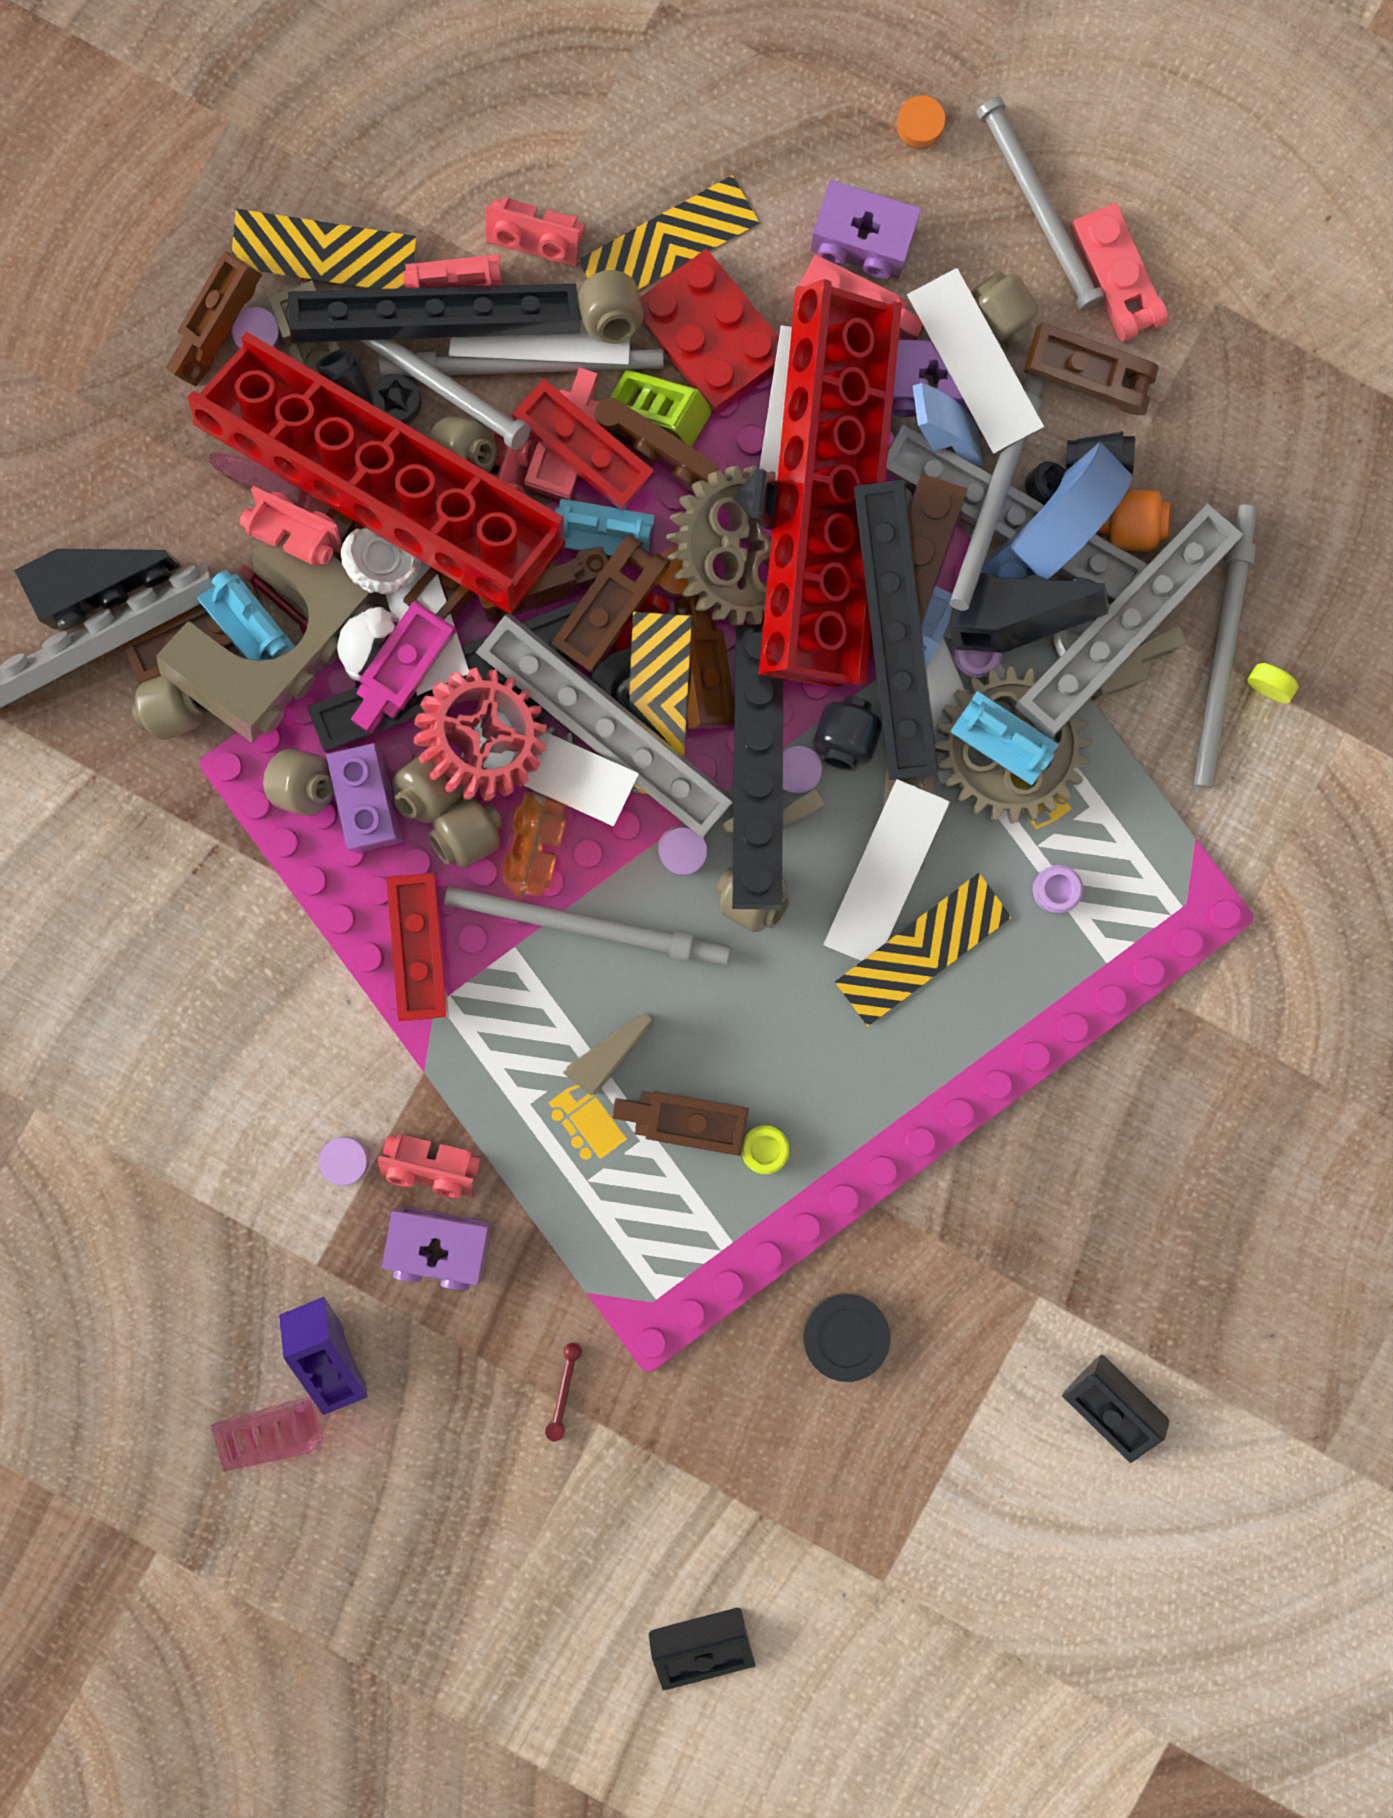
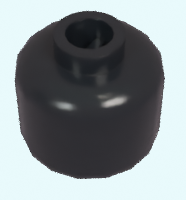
M845 696L843 702H831L824 707L813 739L814 747L821 753L820 759L822 762L841 770L855 771L858 765H864L871 761L882 730V721L879 716L871 711L872 704L855 696Z

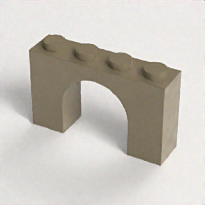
M285 534L277 547L261 541L252 551L254 573L293 601L303 612L308 626L297 646L278 658L260 661L249 660L231 653L188 621L156 656L161 676L252 744L262 733L269 735L277 728L285 714L282 710L293 698L300 700L306 695L315 681V672L323 663L331 665L339 657L337 649L339 636L348 620L369 608H375L374 592L369 593L368 590H363L359 584L353 583L342 562L333 555L327 565L324 566L319 563L317 566H313L284 552L283 545L290 537Z

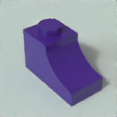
M325 1297L279 1315L283 1358L322 1415L368 1397L366 1382L362 1378L351 1355L343 1325Z

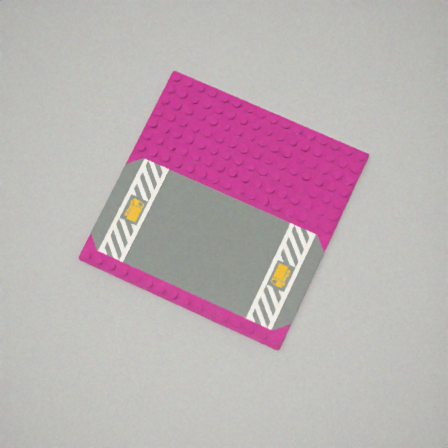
M773 374L717 416L712 412L692 448L719 464V470L724 476L726 468L739 466L741 473H743L745 468L751 466L760 468ZM891 432L889 435L888 450L895 439ZM629 444L626 447L630 450L632 446ZM658 462L654 466L647 464L654 470V477L625 509L655 515L648 551L653 556L657 553L661 554L671 547L678 546L677 543L666 539L668 534L679 532L681 528L670 519L671 515L687 512L679 501L682 496L690 494L696 497L694 491L687 490L674 481L671 477L672 471ZM887 476L885 478V482L894 481ZM583 478L577 482L571 500L618 508ZM554 499L546 507L555 511L556 508H559L560 501ZM720 507L717 513V520L719 525L724 530H727L730 523L729 515L724 508ZM957 522L936 584L937 587L953 594L971 538L959 522ZM763 528L768 536L772 535V529ZM739 541V547L748 551V545H744ZM563 548L552 562H559L560 565L571 562L572 559L576 558L579 551ZM716 555L713 561V571L719 579H722L725 573V564ZM761 562L758 567V577L766 585L768 569ZM630 564L622 574L635 583L642 571ZM738 580L737 587L742 589V585ZM657 584L650 591V593L658 594L664 598L670 605L668 614L675 615L674 601L683 597L667 595ZM591 586L579 589L578 595L515 615L514 617L522 623L575 601L579 604ZM478 594L473 597L453 621L461 646L490 635L500 622L491 623V621H488ZM712 606L709 608L710 620L714 621L712 620ZM728 615L724 620L714 621L716 629L723 630L734 701L736 626L763 627V615L761 624L749 625L746 618L741 625H730ZM948 624L943 637L951 654L954 642ZM872 633L870 636L866 684L841 686V689L783 679V750L791 746H805L815 751L820 758L821 753L814 747L813 739L824 707L831 702H843L845 696H855L872 704L871 711L879 716L882 721ZM389 634V635L386 636V640L382 643V646L384 645V643L387 641V639L389 638V636H390L391 634ZM632 636L629 641L630 649L632 648ZM1042 638L1002 653L1001 661L995 672L999 679L1003 680L1007 668L1013 666L1017 679H1022L1026 671L1032 668L1034 669V683H1036L1060 657L1047 639ZM615 644L612 645L603 660L617 652ZM339 657L331 665L326 666L314 675L315 681L304 697L300 700L293 698L282 710L285 712L282 721L271 734L266 735L262 733L252 744L236 732L203 756L199 764L205 776L641 1369L646 1372H651L1253 922V914L1091 698L1073 716L1074 720H1088L1089 722L1087 726L1078 731V737L1090 739L1092 744L1080 749L1078 754L1088 758L1090 763L1085 767L1074 768V771L1083 778L1082 783L1079 785L1065 783L1072 797L1064 801L1053 795L1056 810L1051 813L1045 811L1038 804V818L1030 821L1024 810H1021L1018 822L1010 824L1007 811L1003 810L998 820L993 822L990 821V807L985 806L976 815L972 814L975 800L969 797L958 804L956 799L962 788L959 785L945 788V783L941 784L938 775H935L933 795L948 800L950 803L928 849L923 870H919L888 941L978 872L1012 918L869 1026L865 1024L834 982L861 961L823 944L881 814L887 769L883 724L874 755L869 763L858 765L855 771H846L822 762L823 771L821 779L812 790L816 789L825 803L824 808L804 820L783 828L782 877L787 885L786 893L791 896L789 907L775 928L767 927L760 932H752L728 919L721 913L719 907L721 895L716 892L718 882L728 868L733 869V836H727L722 829L723 823L733 818V803L703 837L707 845L705 862L697 871L687 875L675 874L668 870L658 855V843L661 836L674 826L687 825L649 794L629 793L615 825L612 826L552 798L550 800L553 802L547 817L539 821L533 820L526 815L524 810L528 793H532L533 789L526 786L520 787L513 783L514 790L510 795L504 797L496 789L495 796L490 801H485L478 788L473 798L482 805L488 802L491 803L498 812L503 822V827L498 830L500 836L499 848L466 868L458 867L454 863L446 865L440 859L428 837V832L432 830V823H422L415 819H409L402 815L397 808L404 843L355 853L347 850L335 794L330 804L322 812L314 816L297 815L272 805L265 795L263 781L268 763L277 753L285 749H300L320 755L327 759L326 754H329L324 752L307 706L362 684L360 681L353 680L347 675ZM571 658L567 660L591 680L592 673ZM958 672L965 692L971 695L968 684L971 678ZM986 676L977 678L984 686L986 685ZM472 700L457 703L447 710L446 716L457 718L459 714L472 716L478 707L479 701ZM995 702L1013 714V710L1007 703ZM552 715L547 720L541 722L547 725V730L553 726L558 733L555 736L565 741H568L567 734L573 733ZM686 716L684 757L733 797L734 725L726 728L688 729ZM412 720L333 752L374 743L383 750L392 788V780L397 771L417 755L429 749V747L414 744L416 734L425 730L417 727L414 724L415 720ZM1037 726L1034 727L1036 730L1044 734ZM574 734L576 739V746L601 756L592 747L585 743L581 738ZM447 741L452 751L464 762V758L461 757L463 750L457 744ZM1012 772L1010 773L1013 785L1022 790L1030 789V784ZM783 789V808L812 790L798 794ZM1055 865H1063L1073 869L1079 875L1083 884V894L1078 905L1070 911L1059 914L1049 913L1040 908L1032 892L1036 876L1042 870ZM437 873L449 1017L398 1022L386 877ZM448 886L673 935L675 930L693 934V939L729 946L727 964L721 965L694 958H688V962L669 958L670 953L444 905ZM647 1013L654 1019L653 1025L596 1095H589L563 1073L567 1066L638 1015ZM655 1090L749 1107L744 1136L750 1129L759 1125H771L778 1128L785 1135L789 1143L788 1160L780 1170L771 1174H760L751 1170L745 1164L742 1153L741 1156L647 1140L645 1139L646 1136L634 1134L635 1122L612 1119L615 1098L640 1102L642 1091L653 1093Z

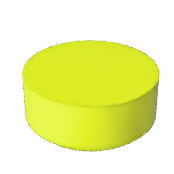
M1267 663L1256 664L1247 679L1249 685L1259 693L1274 701L1285 704L1290 703L1299 688L1297 681L1290 674Z
M759 1125L750 1129L744 1136L741 1151L745 1164L751 1170L760 1174H771L780 1170L787 1162L789 1143L785 1135L778 1128L771 1125Z

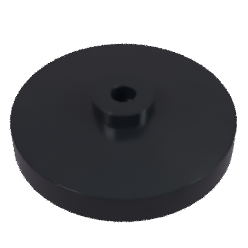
M839 1293L823 1299L811 1310L804 1325L803 1342L810 1362L821 1374L840 1382H854L870 1376L883 1364L890 1347V1330L883 1313L872 1301L853 1293Z

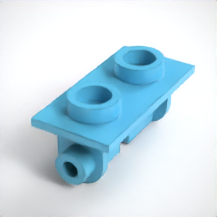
M560 499L559 508H556L555 512L564 517L563 540L566 542L563 548L579 551L602 546L606 556L612 557L627 535L632 534L643 542L642 548L647 552L649 551L655 515L629 510L622 512L618 508Z
M228 570L221 571L212 579V583L215 586L197 596L199 602L245 659L257 661L270 660L283 656L295 647L237 574L231 575Z
M978 691L950 731L1031 786L1041 771H1044L1059 745Z

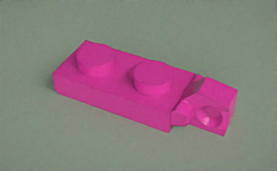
M414 600L359 680L362 684L356 694L364 700L351 720L372 734L386 714L394 719L410 701L457 629Z

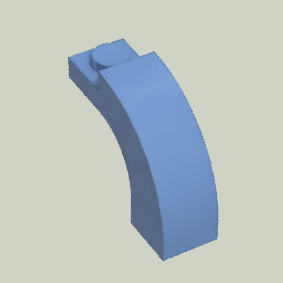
M1099 442L1065 471L1058 489L1046 505L1019 532L984 560L981 571L1001 578L1022 579L1025 576L1034 575L1048 580L1106 522L1126 494L1133 475Z

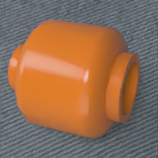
M1128 489L1114 512L1101 526L1100 534H1109L1110 543L1124 551L1153 552L1159 547L1161 540L1168 541L1171 502H1164L1163 495L1158 490Z

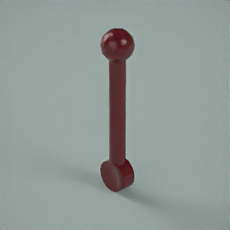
M244 565L238 572L300 625L302 634H305L308 626L306 618Z
M575 1342L568 1343L563 1349V1354L566 1358L553 1420L547 1424L545 1429L546 1437L552 1442L561 1440L565 1432L562 1419L575 1361L582 1355L580 1345Z

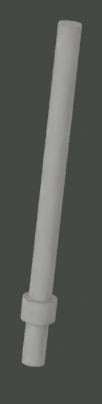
M663 349L630 350L629 364L437 356V352H417L419 358L446 376L578 371L579 367L589 371L664 369ZM379 359L381 378L389 374H403L413 377L388 359Z
M1027 374L1023 389L1036 413L1039 414L1042 405L1039 396L1045 380ZM1026 437L1001 449L950 599V605L957 610L964 611L969 608Z
M1239 505L1235 527L1244 535L1225 557V562L1229 564L1193 781V786L1212 788L1248 567L1253 566L1257 545L1252 542L1258 507L1253 505Z
M448 886L445 895L444 905L670 953L669 958L688 962V958H694L721 965L727 964L729 946L693 939V934L675 930L673 935Z

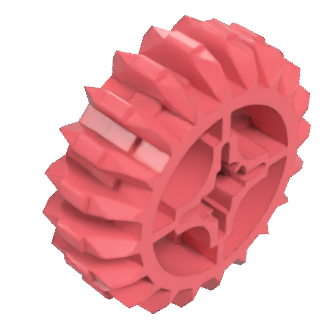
M477 667L468 671L466 680L459 672H454L448 678V685L441 681L437 682L432 688L434 696H425L420 705L426 713H419L415 718L414 724L425 731L416 734L414 744L429 747L420 755V763L428 764L433 761L437 766L430 773L431 779L437 780L443 773L450 778L445 787L447 792H453L461 784L464 785L463 795L465 799H472L478 788L485 801H490L495 796L496 789L501 795L506 797L513 792V783L523 787L529 781L527 772L534 773L540 767V761L535 756L541 755L546 750L547 744L537 739V737L542 736L547 731V725L533 722V719L541 713V706L527 707L525 702L530 696V690H523L519 695L512 690L515 686V677L508 678L502 685L498 683L496 669L490 670L484 680H482ZM472 700L479 701L478 707L472 716L460 714L457 718L446 716L447 710L457 703ZM497 709L508 718L512 727L505 725L499 719ZM480 722V728H482V736L487 738L486 742L481 747V741H479V732L474 730ZM447 741L457 744L463 750L464 762L452 751ZM505 750L515 752L510 764L497 769H482L483 762L488 758L490 752L500 754Z

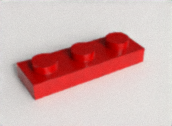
M544 378L512 413L514 421L521 419L529 424L532 437L622 512L654 477V470Z
M437 873L386 877L398 1022L449 1017Z

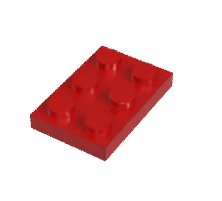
M707 248L640 297L644 309L643 326L691 386L700 391L711 406L715 416L774 374L779 341L778 335Z

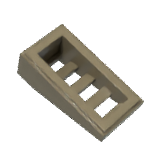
M647 1013L638 1015L567 1066L563 1073L589 1095H596L653 1025L654 1019Z

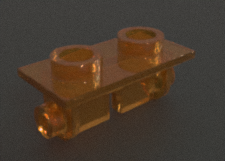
M525 792L522 806H519L515 812L513 819L514 841L511 852L505 855L502 865L503 883L522 899H524L525 893L533 896H543L544 889L550 888L557 855L554 852L541 851L543 844L560 846L568 815L564 812L565 804L554 799H546L544 805L530 792Z

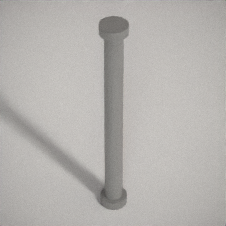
M994 97L982 104L976 113L981 122H987L1076 292L1078 299L1075 303L1079 311L1087 310L1102 301L1105 295L1101 287L1095 288L1003 112L1006 105L1002 97Z
M361 340L362 343L504 437V443L513 450L520 449L526 443L531 428L523 420H512L394 340Z

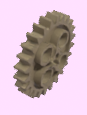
M739 466L726 468L725 476L718 470L708 474V483L704 480L693 483L692 488L696 497L689 494L679 499L687 512L672 514L670 518L681 527L680 531L666 536V539L677 543L679 549L667 555V560L680 561L682 566L672 575L673 580L687 578L689 582L682 595L688 597L698 594L700 597L695 608L697 611H704L713 606L712 620H724L728 615L730 625H741L745 618L749 625L761 624L762 615L764 616L767 584L764 585L760 581L758 567L763 562L769 571L772 535L768 536L763 527L753 520L733 499L753 472L758 469L757 466L745 468L743 473H741ZM768 472L773 478H775V472ZM720 507L724 508L729 515L730 523L727 530H724L717 520V513ZM739 541L744 545H748V551L739 547ZM716 555L725 564V573L722 579H719L713 571V561ZM738 580L742 585V589L737 587Z
M1009 666L1003 680H1000L994 669H991L987 672L985 686L980 680L973 677L968 682L971 695L960 689L953 694L955 701L960 707L945 705L941 712L951 722L937 724L935 731L946 736V740L935 745L936 752L946 753L947 756L946 759L938 764V770H951L952 776L945 782L944 787L949 788L959 785L962 788L956 799L958 804L971 797L975 800L972 814L976 815L985 806L990 807V821L995 822L1004 810L1007 811L1010 824L1018 822L1021 810H1024L1030 821L1037 819L1038 804L1048 813L1056 810L1053 795L1064 801L1072 797L1065 783L1072 785L1082 783L1083 778L1074 771V768L1085 767L1090 763L1088 758L1078 754L1080 749L1092 744V740L1078 737V731L1089 724L1088 720H1074L1072 717L1055 735V742L1059 745L1054 752L1055 755L1050 761L1049 767L1041 771L1028 790H1022L1013 785L1010 777L1011 772L992 759L988 766L980 767L974 765L968 757L969 744L950 732L977 691L994 702L1007 703L1013 710V715L1034 728L1035 725L1015 708L1018 701L1035 684L1034 669L1029 668L1022 679H1017L1014 667Z

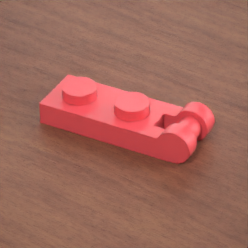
M1117 202L1073 220L1070 229L1095 287H1101L1105 295L1102 303L1118 339L1123 343L1137 337L1138 331L1150 327V329L1155 330L1167 325L1168 313L1163 301L1157 297ZM1137 300L1141 310L1131 313L1127 310L1126 304Z

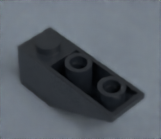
M55 549L15 569L14 572L38 620L54 630L58 628L60 630H68L82 624L86 620V614L100 607L109 609L122 604L129 598L127 593L143 585L145 587H154L164 583L171 577L170 572L181 567V565L166 550Z
M980 573L969 608L962 611L952 607L949 630L956 650L1004 653L1104 616L1109 611L1105 583H1096L1086 578L1056 581L1034 575L1019 579L1001 578L990 573Z

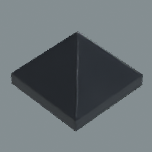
M756 469L733 499L763 528L773 529L779 483L766 470Z

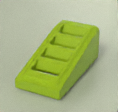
M631 370L624 372L610 398H615L691 447L712 413L711 406L698 389ZM638 389H641L642 391L633 407L629 406ZM656 396L655 400L653 401L652 405L650 406L649 410L647 411L649 405L651 404L652 400H653L654 397ZM671 403H673L667 415L664 416L668 408L670 407Z

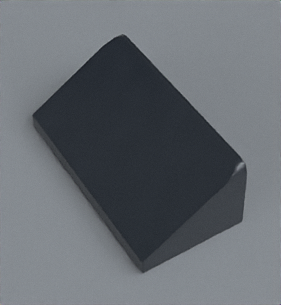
M1104 1355L1097 1357L1062 1394V1397L1130 1464L1165 1440L1169 1426L1167 1416Z
M740 1608L706 1615L657 1628L649 1632L652 1661L663 1691L756 1666Z

